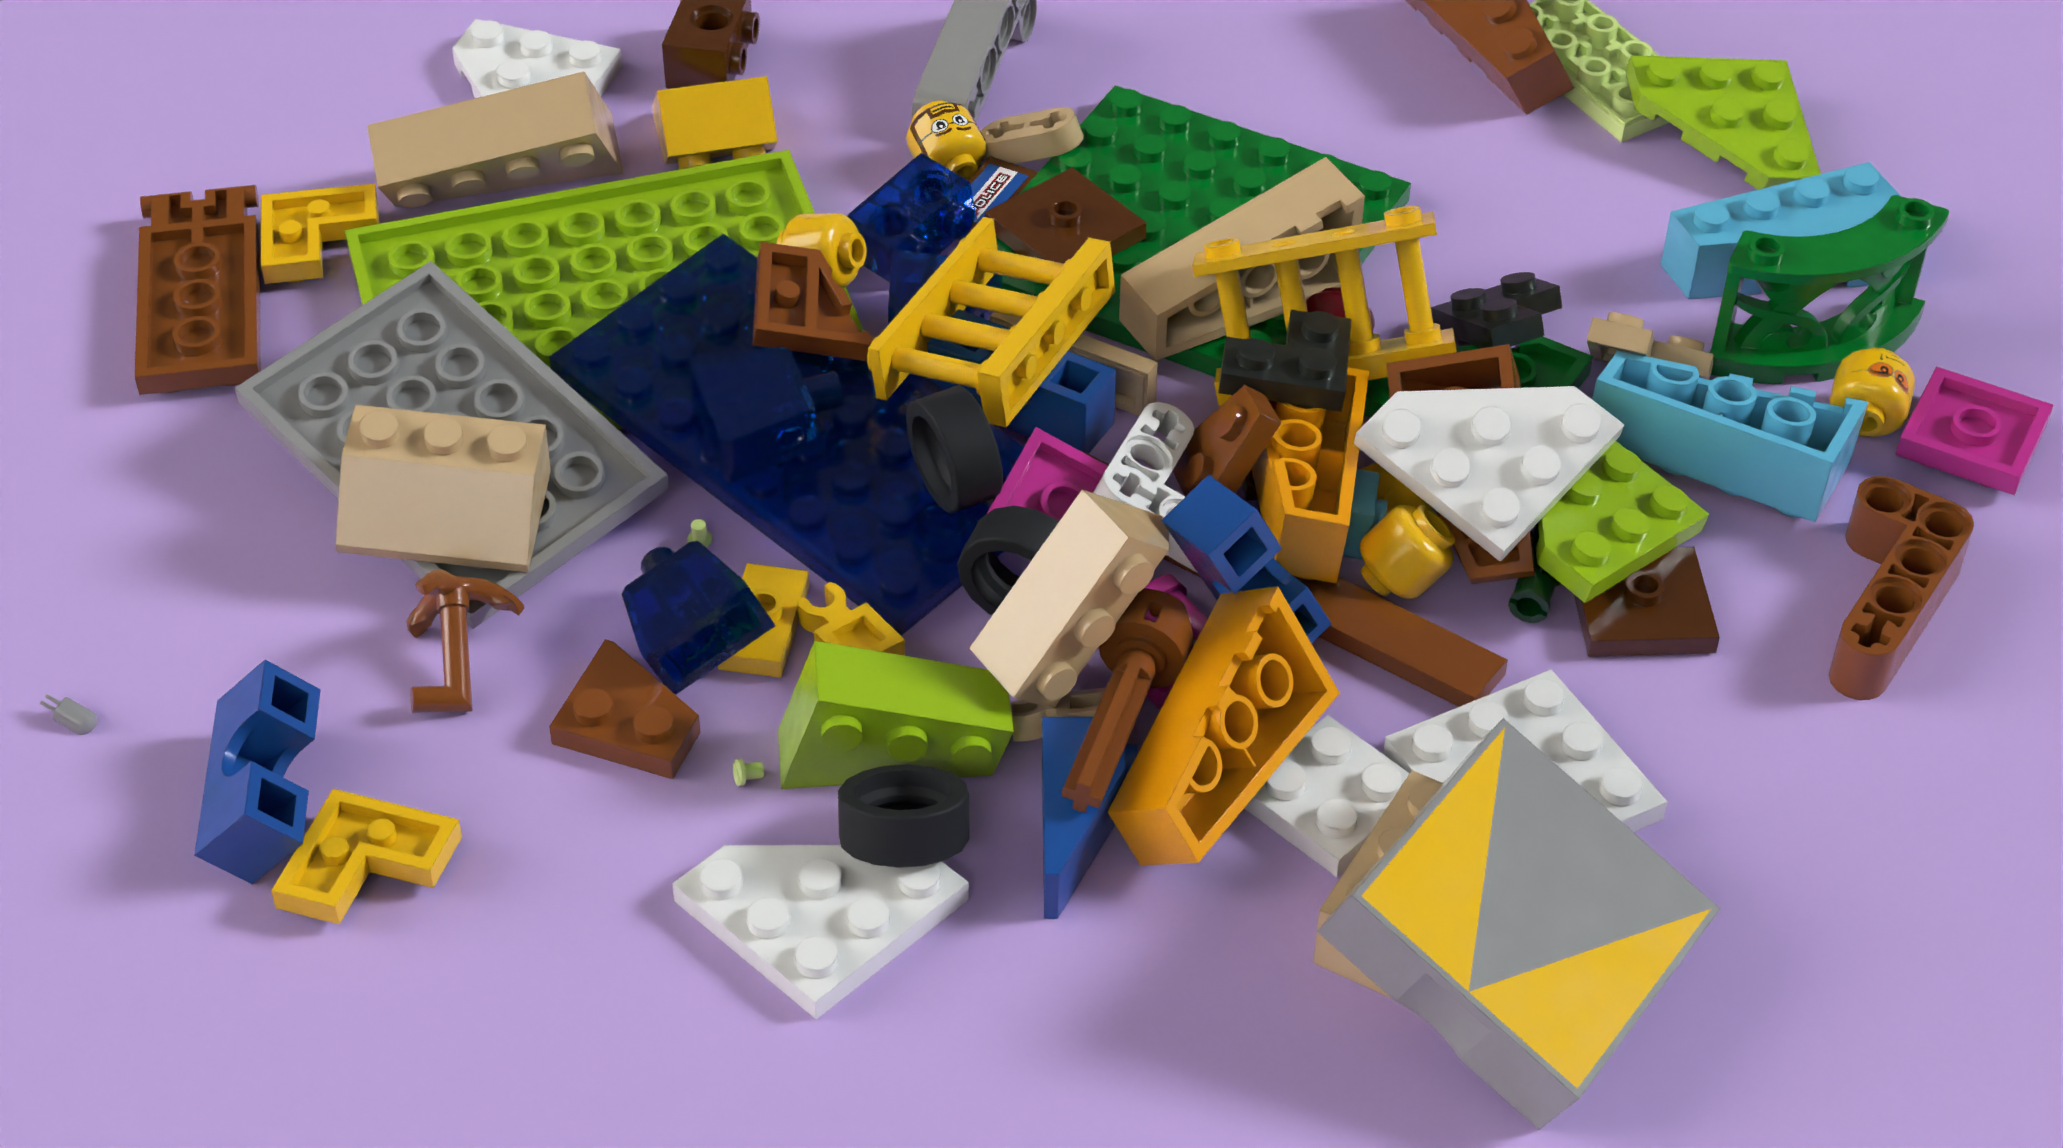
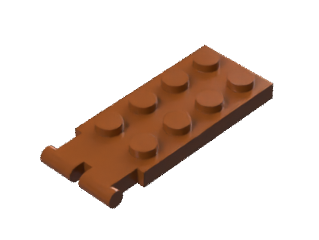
M256 184L205 190V199L194 200L191 191L140 196L143 219L151 218V226L139 227L135 381L139 395L162 392L173 393L180 390L216 386H235L243 383L261 371L259 229L256 215L248 216V208L259 207Z

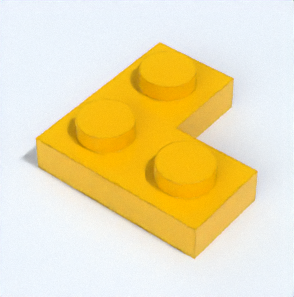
M375 183L261 195V269L264 283H296L308 279L323 278L322 242L346 240L345 230L379 224L378 197Z
M332 789L304 835L303 844L295 850L271 890L275 908L340 925L369 873L434 888L462 839L459 819Z

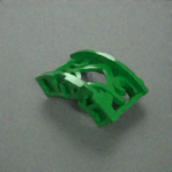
M1892 195L1884 207L1873 217L1859 225L1835 233L1791 237L1744 231L1728 263V273L1713 343L1709 352L1713 354L1711 375L1723 377L1729 376L1731 373L1753 378V383L1783 384L1785 375L1813 374L1816 382L1834 379L1836 370L1842 360L1854 351L1875 347L1895 352L1911 336L1921 319L1926 301L1914 298L1928 246L1932 244L1946 225L1949 210L1931 205L1922 199ZM1744 278L1755 280L1771 300L1765 301L1742 294ZM1860 279L1869 284L1867 289L1856 297L1842 313L1819 322L1810 312L1803 309L1811 301L1839 282ZM1738 307L1752 314L1743 325L1734 323Z

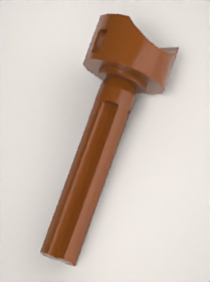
M1144 588L1138 592L1116 622L1112 635L1099 646L1102 660L1113 673L1061 791L1062 797L1074 800L1072 809L1086 813L1089 805L1096 808L1100 807L1149 688L1167 687L1174 683L1193 648V631L1184 603L1177 597L1164 591ZM1148 610L1153 617H1158L1156 622L1145 620Z

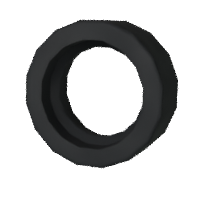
M957 385L910 402L906 420L911 451L919 474L938 506L947 513L952 514L996 498L1003 486V468L999 449L991 426L973 395L962 386Z
M1020 506L995 508L980 518L965 544L957 563L960 582L970 598L989 615H993L1020 577L1004 566L994 551L1000 550L1016 553L1031 561L1059 521L1036 509Z
M911 764L881 766L864 770L846 779L838 790V820L841 848L855 859L873 865L897 868L926 866L955 856L962 852L969 841V792L966 783L951 772L935 767Z

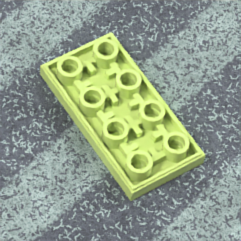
M1536 0L1529 3L1574 86V89L1563 94L1567 99L1621 143L1670 123L1660 116L1652 121L1636 111L1625 70L1631 55L1659 56L1649 44L1640 41L1618 24L1614 17L1604 13L1589 0Z

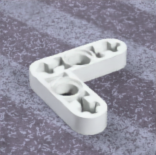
M1154 402L1148 404L1108 465L1093 493L1165 517L1185 498V496L1167 487L1165 483L1193 436L1194 426L1189 417L1183 411L1168 403ZM1156 432L1163 434L1166 437L1165 441L1163 442L1159 438L1154 437V434ZM1133 458H1137V459H1139V460H1141V461L1146 462V463H1147L1148 465H1150L1153 469H1149V468H1147V467H1145V466H1142L1140 463H1138L1137 461H1135ZM1169 532V551L1166 555L1197 572Z

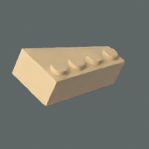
M584 71L367 125L377 186L395 207L414 208L424 206L431 201L623 174L612 113Z
M1327 157L1319 160L1121 274L1120 322L1155 361L1225 336L1226 332L1215 274L1194 277L1192 264L1195 253L1204 252V244L1219 239L1239 238L1240 245L1362 224L1365 195ZM1335 253L1298 259L1305 299L1326 288L1340 287ZM1275 264L1240 269L1239 275L1249 326L1282 315L1283 308Z

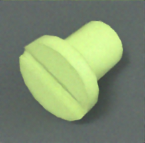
M693 520L691 522V533L687 537L688 545L696 550L706 549L712 544V535L707 531L704 520Z
M742 759L734 760L733 776L737 786L745 785L746 780L763 778L764 769L761 762L744 763Z

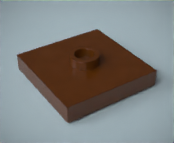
M1073 167L985 212V217L994 219L996 237L1016 253L1059 263H1065L1068 259H1071L1088 238L1109 241L1112 256L1146 238V222Z
M1695 547L1674 548L1586 603L1574 595L1588 657L1716 653L1720 637Z

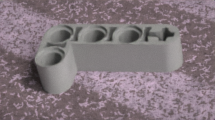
M954 0L917 86L912 104V118L924 105L942 100L963 105L972 114L976 122L1010 39L1026 42L1030 37L1036 19L1037 0Z

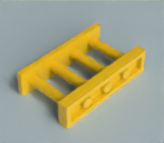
M1420 206L1399 207L1386 211L1384 213L1385 220L1246 245H1240L1239 238L1219 239L1204 244V252L1195 253L1192 264L1194 277L1215 274L1226 337L1251 338L1239 275L1240 269L1275 264L1287 331L1291 310L1308 312L1298 259L1335 253L1345 316L1351 319L1348 367L1368 370V380L1388 377L1387 363L1457 352L1453 328L1441 330L1439 324L1433 323L1419 240L1421 237L1437 235L1434 211L1421 213ZM1395 242L1409 328L1404 330L1403 337L1380 340V335L1374 334L1372 329L1359 248ZM1221 368L1216 369L1214 380L1218 406L1225 403L1232 396L1218 393Z
M983 217L969 234L960 240L955 250L882 333L873 339L868 347L867 364L869 370L872 371L876 398L888 400L909 374L976 388L977 394L981 397L982 410L989 424L1007 427L1115 293L1110 242L1088 238L1071 259H1068L1065 263H1059L998 250L994 219ZM995 274L1049 286L1045 291L1040 292L1038 296L986 286V284ZM968 306L1016 316L1022 319L1010 329H1004L952 318L951 316L958 309L964 311ZM931 338L994 352L988 359L979 364L928 353L927 343Z

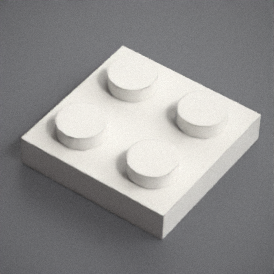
M1327 715L1311 727L1244 809L1337 878L1347 869L1404 783L1409 772Z

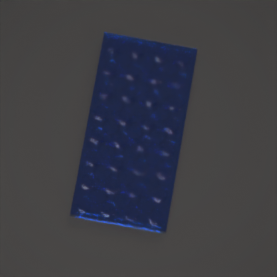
M725 234L720 235L549 356L550 369L579 395L827 583L832 582L839 585L844 590L846 597L856 605L860 606L867 602L901 636L963 586L958 572V560L980 518L987 514L995 498L949 514L938 506L919 474L907 433V410L910 402L943 391V389L926 377L909 374L888 400L876 398L872 371L869 370L867 361L753 346L757 257ZM834 388L838 402L842 407L817 412L811 394ZM775 393H790L805 429L794 432L789 438V445L787 447L795 454L779 462L768 463L791 454V452L784 448V441L782 440L749 452L737 458L725 468L740 465L751 466L720 471L723 463L719 466L718 461L722 462V458L733 460L740 456L739 454L744 450L735 451L736 449L761 442L756 441L753 437L757 431L754 425L764 426L765 430L762 431L764 439L767 437L766 424L777 420L782 410L786 409L781 408L780 403L773 399ZM756 397L727 408L706 412H745L744 414L748 418L746 421L741 420L740 414L728 415L727 419H730V422L727 423V427L732 429L733 432L735 430L742 431L743 433L740 436L742 438H750L751 443L746 446L742 445L740 441H737L733 433L724 430L720 425V415H713L706 421L703 419L704 415L696 411L717 408L741 399ZM990 424L999 449L1004 484L1024 446ZM769 434L768 437L771 441L786 438V436H776L773 434ZM760 443V444H758V445H755V446H753V447H749V448H747V449L750 451V450H752V449H755V448L760 447V446H763V445H762V443ZM1000 550L994 551L997 557L1004 552Z

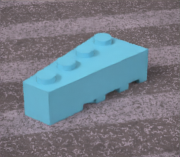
M1870 162L1671 211L1660 265L1688 299L1722 297L1728 273V263L1744 231L1791 237L1835 233L1863 223L1879 212L1892 195H1901ZM1744 278L1742 294H1761L1762 289L1755 280ZM1860 279L1845 282L1847 287L1869 285Z
M1618 350L1597 378L1592 397L1593 401L1624 424L1621 435L1616 441L1627 450L1635 453L1640 460L1660 466L1668 473L1685 475L1718 487L1726 494L1743 496L1771 506L1784 515L1801 517L1812 522H1816L1852 459L1869 403L1847 397L1844 407L1814 401L1816 391L1794 386L1790 387L1788 396L1757 390L1753 387V378L1731 373L1729 376L1717 377L1713 380L1699 378L1696 366Z

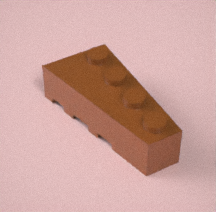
M1405 0L1412 8L1418 9L1441 35L1444 34L1451 40L1459 52L1470 62L1473 61L1485 73L1487 78L1526 115L1574 89L1559 57L1527 0Z

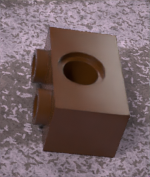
M681 0L662 43L666 89L733 81L736 75L744 74L747 62V48L749 44H756L760 26L758 12H752L751 0Z

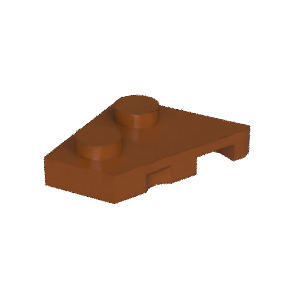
M767 242L760 243L757 257L753 346L867 361L868 347L873 338L868 330L860 332L850 316L852 303L844 289L832 279V269L820 250Z
M1244 385L1194 429L1190 442L1172 471L1185 497L1208 475L1236 493L1281 424L1265 394Z
M606 639L549 726L553 745L669 779L675 777L701 733L699 715L615 642Z

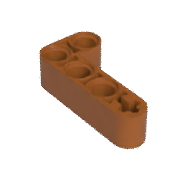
M1874 476L1865 479L1859 484L1845 534L1846 542L1854 552L1881 564V566L1842 624L1828 674L1830 683L1838 692L1856 700H1871L1885 692L1959 576L1974 527L1972 515L1965 508L1952 501L1887 476Z

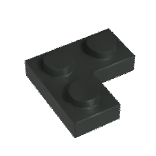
M1531 272L1512 273L1500 279L1501 285L1486 290L1469 288L1454 292L1450 296L1451 301L1431 307L1433 323L1439 324L1441 330L1453 328L1455 338L1481 348L1510 344L1511 347L1544 336L1542 314L1562 308L1560 286L1537 279L1535 274Z
M1291 310L1286 345L1273 344L1257 338L1239 339L1226 337L1218 393L1233 395L1242 386L1246 385L1265 394L1268 401L1342 412L1346 394L1351 319L1333 316L1322 311L1303 312Z

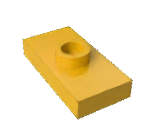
M746 564L737 595L749 606L760 637L753 636L750 639L753 641L748 643L749 639L747 642H744L745 633L739 630L738 632L731 630L741 647V650H739L732 635L725 628L726 633L722 637L717 651V657L720 658L717 661L718 670L782 678L799 623L797 599L801 597L806 598L810 587L809 571ZM735 597L728 620L741 630L756 635L744 604ZM727 622V624H726V626H727L728 628H730V627L732 626V625H731L730 623H728V622ZM725 637H732L730 644H722V640ZM735 645L737 647L736 651L728 654L726 652L727 648Z

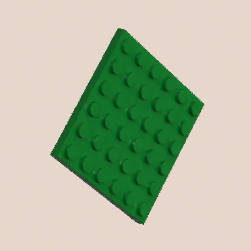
M1115 85L1080 124L1083 133L1081 143L1067 153L1051 157L1019 193L1021 194L1073 167L1146 222V238L1112 256L1115 293L1085 330L1147 352L1119 320L1121 274L1325 157L1365 195L1362 224L1385 220L1384 213L1386 211L1405 207L1409 201L1411 183L1389 176L1381 171L1370 170L1340 160L1330 154H1322L1289 143L1284 139L1267 136L1240 127L1233 122L1222 121L1189 110L1184 106L1174 105L1143 95L1136 90L1125 89ZM996 237L998 250L1018 254ZM1375 246L1359 248L1361 265ZM995 274L986 284V286L1038 296L1040 292L1045 291L1049 286ZM1284 314L1249 326L1251 338L1262 339L1273 344L1286 345L1287 331ZM1226 335L1170 355L1164 359L1215 377L1216 369L1222 367Z

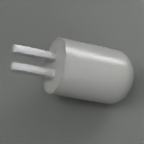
M46 694V699L58 705L56 708L43 700L40 702L41 705L54 712L52 717L54 721L77 734H87L97 725V715L93 711L68 697H65L60 702Z

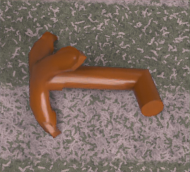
M443 569L433 570L416 582L417 591L424 596L417 607L410 613L406 623L408 631L417 638L432 626L433 620L437 614H440L444 686H412L410 694L411 712H471L473 709L466 614L469 611V600L487 603L497 610L512 611L518 616L525 607L515 595L491 581L481 578L455 576Z

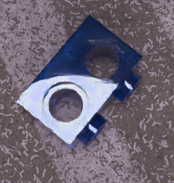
M922 153L916 156L847 215L854 222L866 242L867 254L863 266L899 289L917 273L924 271L931 264L932 260L956 239L966 235L974 221L977 220L970 181Z

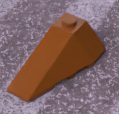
M1510 344L1387 363L1390 398L1397 391L1521 388L1520 377ZM1437 512L1438 516L1447 524L1455 537L1453 547L1471 584L1535 576L1532 529L1500 562Z

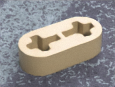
M1058 107L1002 118L988 124L981 130L986 140V160L991 156L1013 164L1062 155L1073 150L1083 140V133L1075 111L1068 107Z

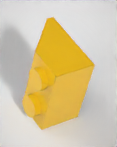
M768 76L657 90L652 112L665 164L678 163L679 169L711 164V158L733 155V159L761 155L766 154L765 151L773 150L778 143Z

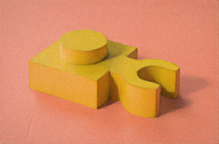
M832 582L824 585L826 607L813 606L805 597L797 599L799 623L804 629L814 633V641L905 656V639L867 602L850 610L846 604V594L839 585Z

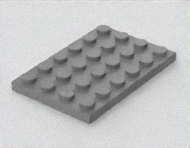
M432 261L235 387L238 403L338 499L341 455L355 405L546 425L551 472L528 573L401 559L421 579L433 570L443 569L455 576L486 579L500 585L518 598L669 489L668 474ZM469 600V611L466 613L467 624L474 629L499 610L494 609L487 603Z

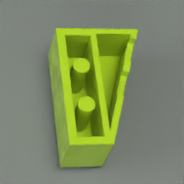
M814 641L778 728L781 789L840 786L846 779L864 770L888 765L911 764L930 766L951 772L959 778L993 776L1014 732L1009 693L988 669Z

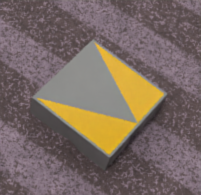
M1503 718L1464 758L1417 813L1412 825L1370 868L1317 932L1395 1002L1407 1007L1428 1022L1447 1041L1463 1063L1540 1130L1582 1096L1716 916L1720 908Z

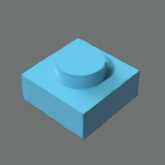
M1361 469L1356 471L1350 525L1343 553L1345 557L1363 560L1359 549L1363 536L1386 515L1388 500L1377 499L1380 473Z

